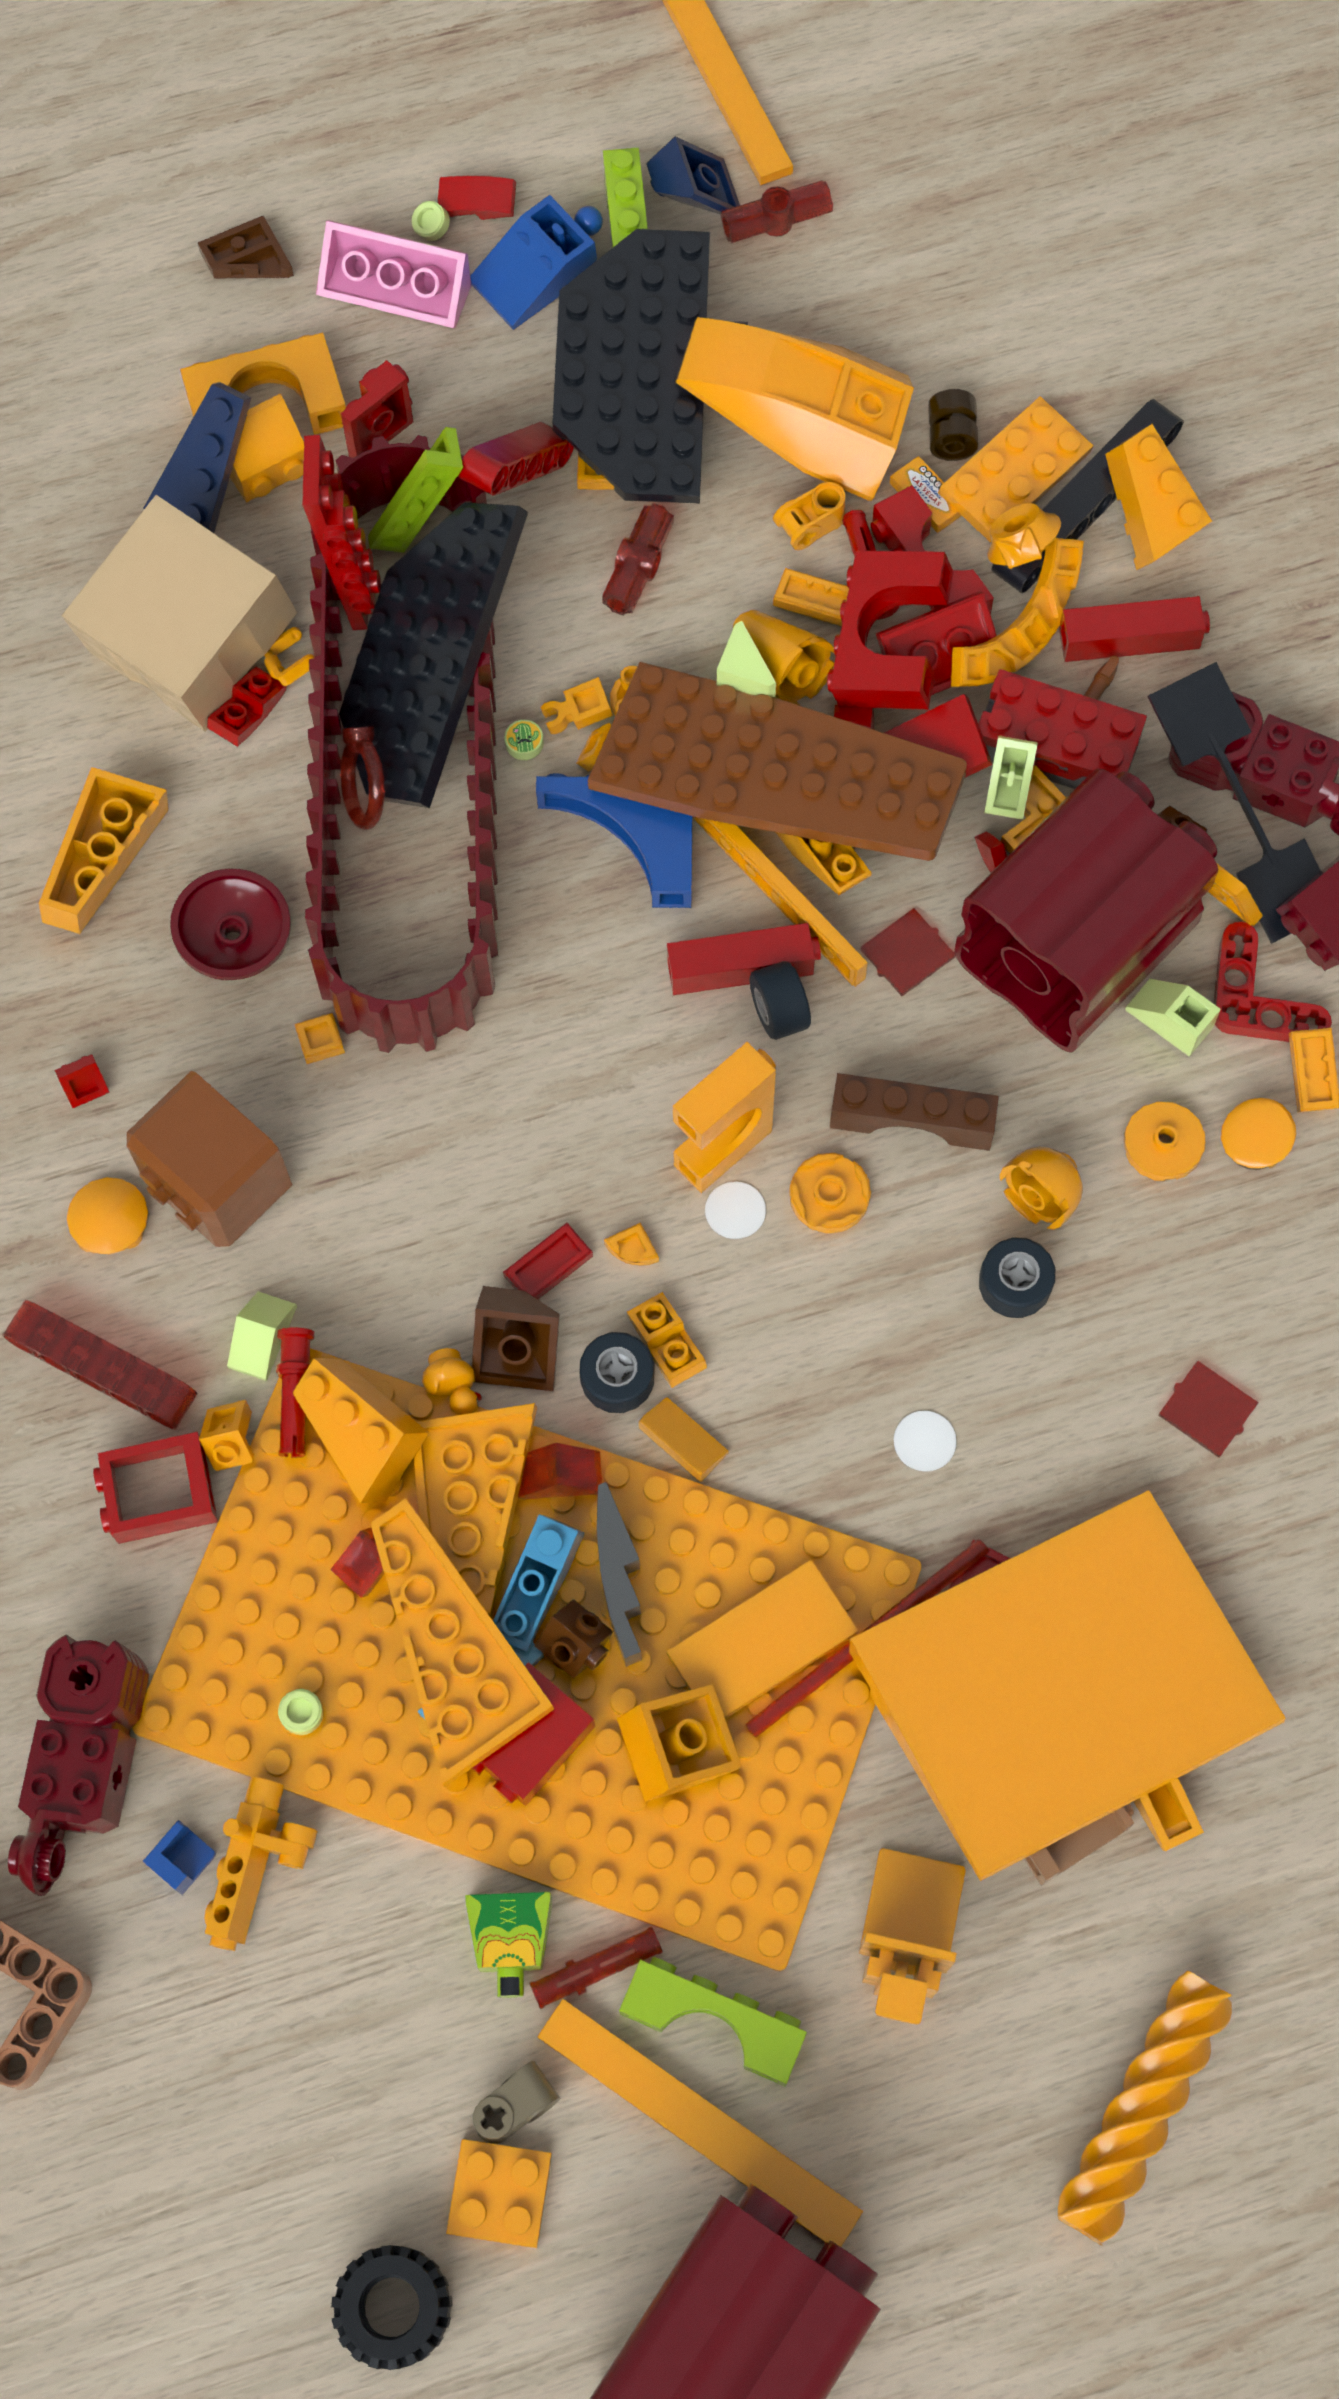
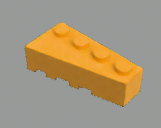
M91 767L39 901L42 923L78 934L83 931L168 812L166 789Z

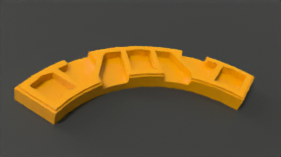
M1055 538L1045 549L1038 583L1018 618L1002 633L987 642L969 647H953L951 687L979 686L993 683L999 669L1017 672L1040 653L1060 626L1062 612L1067 604L1070 592L1076 588L1082 563L1084 541Z

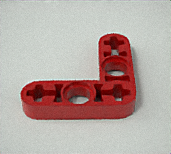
M1234 922L1225 928L1219 944L1214 1004L1221 1009L1215 1022V1026L1220 1031L1232 1035L1289 1042L1290 1032L1309 1030V1024H1306L1308 1018L1315 1019V1025L1318 1026L1317 1029L1331 1028V1015L1320 1005L1253 996L1258 933L1254 927L1245 922ZM1235 935L1242 936V942L1245 943L1240 958H1233L1236 949V942L1233 941ZM1232 969L1239 970L1244 973L1246 983L1241 986L1231 985L1225 979V973ZM1228 1007L1235 1008V1013L1238 1015L1236 1021L1229 1020V1014L1226 1013ZM1251 1009L1256 1010L1252 1020L1253 1024L1248 1023ZM1266 1011H1275L1282 1017L1283 1024L1277 1028L1268 1027L1263 1023L1261 1015ZM1291 1014L1296 1015L1293 1022L1296 1024L1293 1029L1288 1028L1292 1019Z

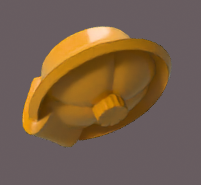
M1033 503L1017 505L1007 510L993 522L990 528L991 545L987 553L989 561L993 564L1007 566L1009 569H1012L1019 565L1042 559V551L1055 540L1060 530L1061 520L1059 516L1044 512Z

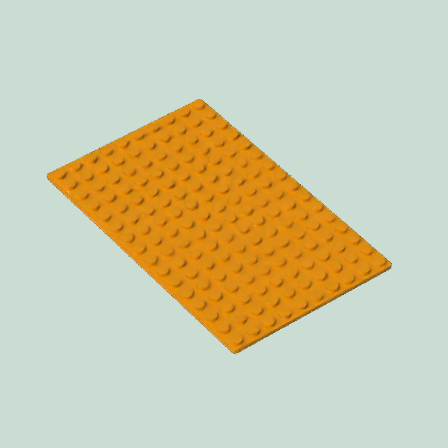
M310 1348V1364L314 1358H338ZM343 1360L416 1422L457 1415L449 1405L450 1396L431 1395L424 1387ZM278 1378L250 1445L254 1454L253 1461L242 1465L145 1694L141 1718L132 1727L133 1732L144 1739L250 1778L257 1777L284 1785V1790L712 1948L775 1971H783L788 1965L875 1707V1703L870 1696V1687L849 1653L850 1639L726 1718L725 1720L742 1768L684 1791L645 1802L617 1718L639 1704L688 1691L689 1688L669 1659L666 1651L809 1560L813 1561L859 1630L858 1634L908 1610L921 1571L920 1561L916 1558L533 1426L491 1619L494 1620L538 1515L541 1514L583 1531L585 1534L571 1567L533 1643L537 1642L551 1617L573 1599L586 1610L597 1615L601 1622L613 1631L601 1580L597 1540L598 1485L606 1482L640 1561V1569L627 1575L640 1603L641 1614L629 1619L628 1622L641 1650L642 1660L626 1667L613 1632L604 1646L609 1650L608 1654L593 1671L587 1667L577 1677L572 1678L565 1671L559 1669L546 1655L534 1666L594 1719L595 1728L526 1806L518 1799L512 1804L504 1799L492 1787L497 1780L485 1770L478 1775L470 1769L444 1787L426 1721L418 1713L422 1706L419 1701L401 1630L370 1524L405 1498L419 1516L414 1458L387 1501L360 1503L307 1416L305 1424L306 1455L300 1458H291V1453L288 1454V1457L279 1456L282 1379ZM479 1406L475 1410V1412L487 1411V1409ZM296 1689H305L313 1692L323 1706L322 1722L316 1730L306 1735H296L289 1732L282 1725L278 1716V1708L282 1698L287 1693Z

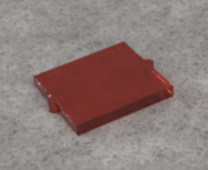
M915 908L860 948L862 953L877 968V975L879 977L884 976L901 997L955 958V953L938 935L939 930L932 928Z
M1197 1361L1182 1383L1174 1385V1394L1158 1416L1220 1458L1235 1435L1243 1433V1424L1259 1402Z

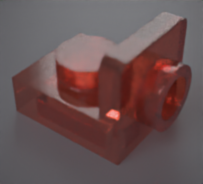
M372 1528L359 1531L330 1569L361 1598L368 1596L385 1574Z

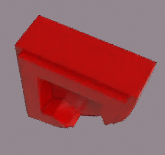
M986 831L974 837L982 859L991 873L1007 857L1004 844Z

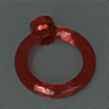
M374 727L342 729L343 741L346 744L342 754L340 770L344 805L349 818L356 827L361 830H370L378 824L385 800L382 764L378 752L372 743L374 741ZM359 753H361L365 762L369 783V800L366 813H364L361 807L356 785V764Z

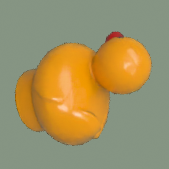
M443 1348L431 1353L428 1357L429 1365L422 1375L424 1388L431 1395L450 1396L449 1405L457 1415L475 1412L478 1402L482 1400V1396L480 1393L471 1390L475 1381L473 1368L462 1360L461 1353L457 1349Z

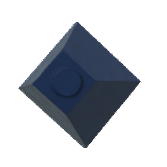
M674 136L646 163L651 177V186L658 195L738 220L743 216L724 158Z

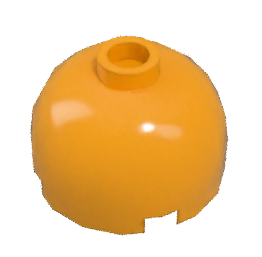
M1038 1146L1022 1151L1002 1168L999 1175L1000 1181L1006 1178L1008 1187L1003 1192L1013 1207L1034 1224H1037L1040 1220L1051 1223L1046 1229L1053 1230L1061 1227L1075 1212L1082 1198L1083 1185L1075 1161L1068 1154L1055 1149Z

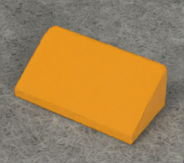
M668 1397L663 1399L638 1421L639 1429L700 1483L729 1453L722 1444Z

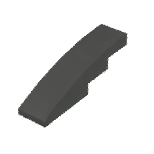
M604 1482L598 1485L597 1540L600 1573L611 1626L627 1667L642 1660L641 1650L628 1622L629 1619L641 1614L640 1603L627 1575L640 1569V1561L609 1487Z

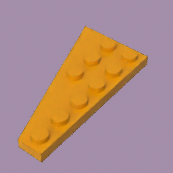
M535 1403L417 1421L429 1432L414 1456L419 1517L490 1618L493 1612L536 1417L537 1406Z
M405 1498L370 1524L401 1630L415 1687L424 1713L430 1741L439 1767L442 1784L446 1787L554 1710V1707Z

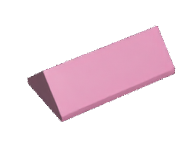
M331 220L326 221L316 295L451 328L456 327L471 288L468 253Z

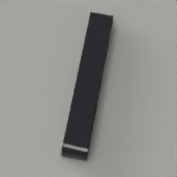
M1155 399L1149 400L1042 509L1044 512L1056 514L1061 520V527L1056 538L1077 540L1117 499L1105 456L1106 453L1153 424L1164 444L1168 447L1180 432L1184 420ZM1045 550L1042 551V559L1022 564L1012 569H1009L1007 566L993 564L992 572L1023 594L1039 579Z

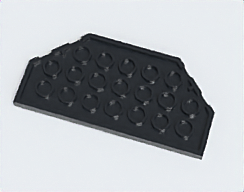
M636 229L559 290L553 431L562 440L566 439L578 451V456L598 475L602 474L614 486V491L624 501L700 504L704 402L677 384L676 380L697 317L707 318L710 232Z
M464 502L387 570L339 712L366 795L376 800L430 808L528 512L520 506Z

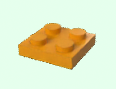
M462 2139L446 2234L538 2249L552 2153Z

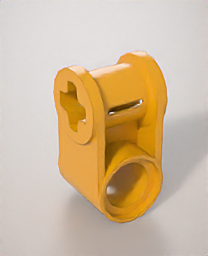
M821 483L800 497L783 504L775 512L773 521L776 526L783 527L791 538L790 544L794 550H803L817 539L838 529L843 524L845 492L837 483ZM825 505H833V506H835V507L825 508V507H822V506H825Z

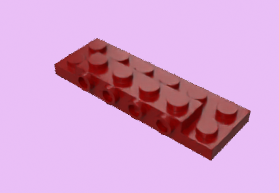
M320 435L304 436L302 505L352 630H367L368 614H373L375 608V593H380L379 570H374L371 549H366L364 529L358 527L355 506H350L349 496L344 493L340 473H334L332 451L325 449Z

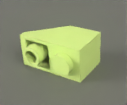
M1149 979L1125 1008L1128 1013L1189 1057L1213 1029L1221 1010L1188 985Z

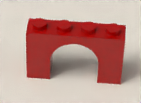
M856 551L853 566H849L847 570V586L849 588L847 600H843L840 607L841 632L834 639V654L836 657L834 669H830L827 676L828 691L832 692L839 707L929 710L935 674L927 657L878 654L867 648V637L874 622L892 608L902 605L948 604L953 569L945 552Z

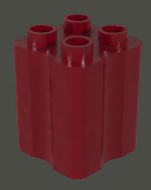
M1095 769L963 902L961 916L965 923V929L957 936L954 949L959 963L988 990L1015 1007L1035 1029L1053 1044L1069 1053L1074 1052L1198 925L1204 911L1202 897L1213 887L1218 873V866L1214 859L1217 856V848L1211 837L1194 823L1183 821L1178 826H1175L1158 816L1151 810L1155 805V800L1149 788L1138 777L1128 772H1120L1114 776L1104 769Z
M750 2184L737 2205L720 2195L590 2399H826L881 2310L865 2297L878 2274L831 2240L829 2243L825 2242L815 2260H812L784 2239L798 2217L756 2186Z

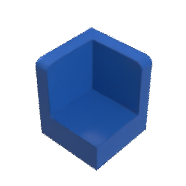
M178 1820L146 1856L143 1862L173 1889L183 1895L216 1857V1852Z

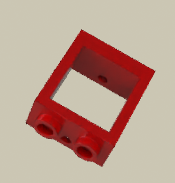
M198 1432L97 1453L99 1467L93 1468L94 1481L98 1493L104 1492L106 1507L100 1508L101 1523L104 1532H110L118 1544L218 1522L207 1456L199 1441L200 1435ZM184 1453L193 1506L123 1521L114 1468Z

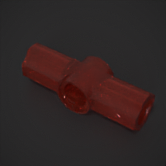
M822 180L792 190L779 186L771 187L762 194V198L721 211V221L724 234L728 242L730 241L731 243L763 233L775 237L783 236L791 230L792 224L833 212V202L830 189L826 181L823 182Z
M655 503L649 506L644 505L630 537H625L622 540L615 558V569L602 595V603L610 608L611 612L623 616L627 613H633L646 582L654 579L661 561L662 547L674 523V515L669 513L664 506Z

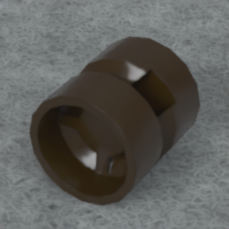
M947 389L934 394L928 403L929 424L931 426L929 439L932 455L945 461H959L972 456L978 450L977 406L974 395L961 389Z

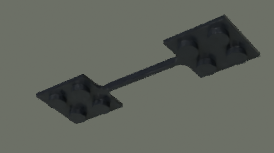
M1217 662L1147 697L1182 767L1208 755L1215 757L1219 761L1263 849L1260 861L1237 872L1236 875L1239 881L1246 885L1263 917L1259 921L1272 944L1291 934L1282 924L1281 916L1276 911V908L1321 872L1305 838L1282 850H1275L1271 847L1224 753L1228 744L1250 734L1251 730Z

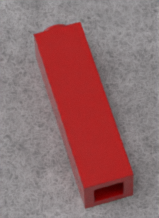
M1200 596L1063 609L1059 633L1064 662L1200 649L1204 634H1208L1210 631V618L1207 610L1202 611Z
M808 923L667 943V963L673 995L749 985V978L753 971L782 961L790 962L799 977L814 975L815 960H821L818 936L811 937Z

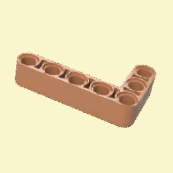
M0 1920V1930L3 1933V1943L0 1947V1971L35 1992L0 2047V2084L13 2089L23 2090L33 2086L41 2077L88 2002L92 1993V1983L84 1971ZM37 1952L40 1956L39 1969L34 1974L25 1976L22 1972L23 1959L28 1954ZM74 1975L78 1982V1988L72 1997L62 1999L58 1993L59 1984L63 1978ZM43 2015H49L52 2020L51 2032L47 2037L37 2039L33 2033L35 2021ZM23 2055L27 2062V2069L21 2078L12 2080L8 2074V2065L14 2057Z

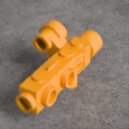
M251 1777L244 1802L240 1803L236 1819H228L223 1825L224 1834L231 1837L226 1856L220 1860L217 1867V1879L219 1882L214 1900L209 1902L204 1915L207 1925L204 1934L211 1936L210 1946L235 1951L237 1943L245 1945L269 1853L279 1855L278 1864L303 1870L308 1849L314 1848L318 1831L313 1828L284 1822L282 1831L276 1830L280 1816L278 1808L284 1790V1785Z

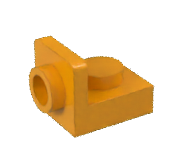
M246 1400L209 1408L206 1411L199 1441L213 1469L216 1471L249 1464L253 1461L254 1454L246 1440L252 1411Z

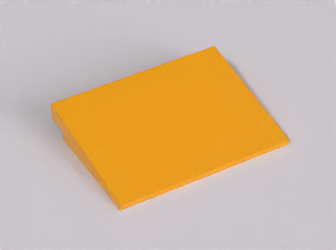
M1149 1490L850 1638L849 1653L870 1687L871 1698L980 1881L1284 1723L1286 1719Z

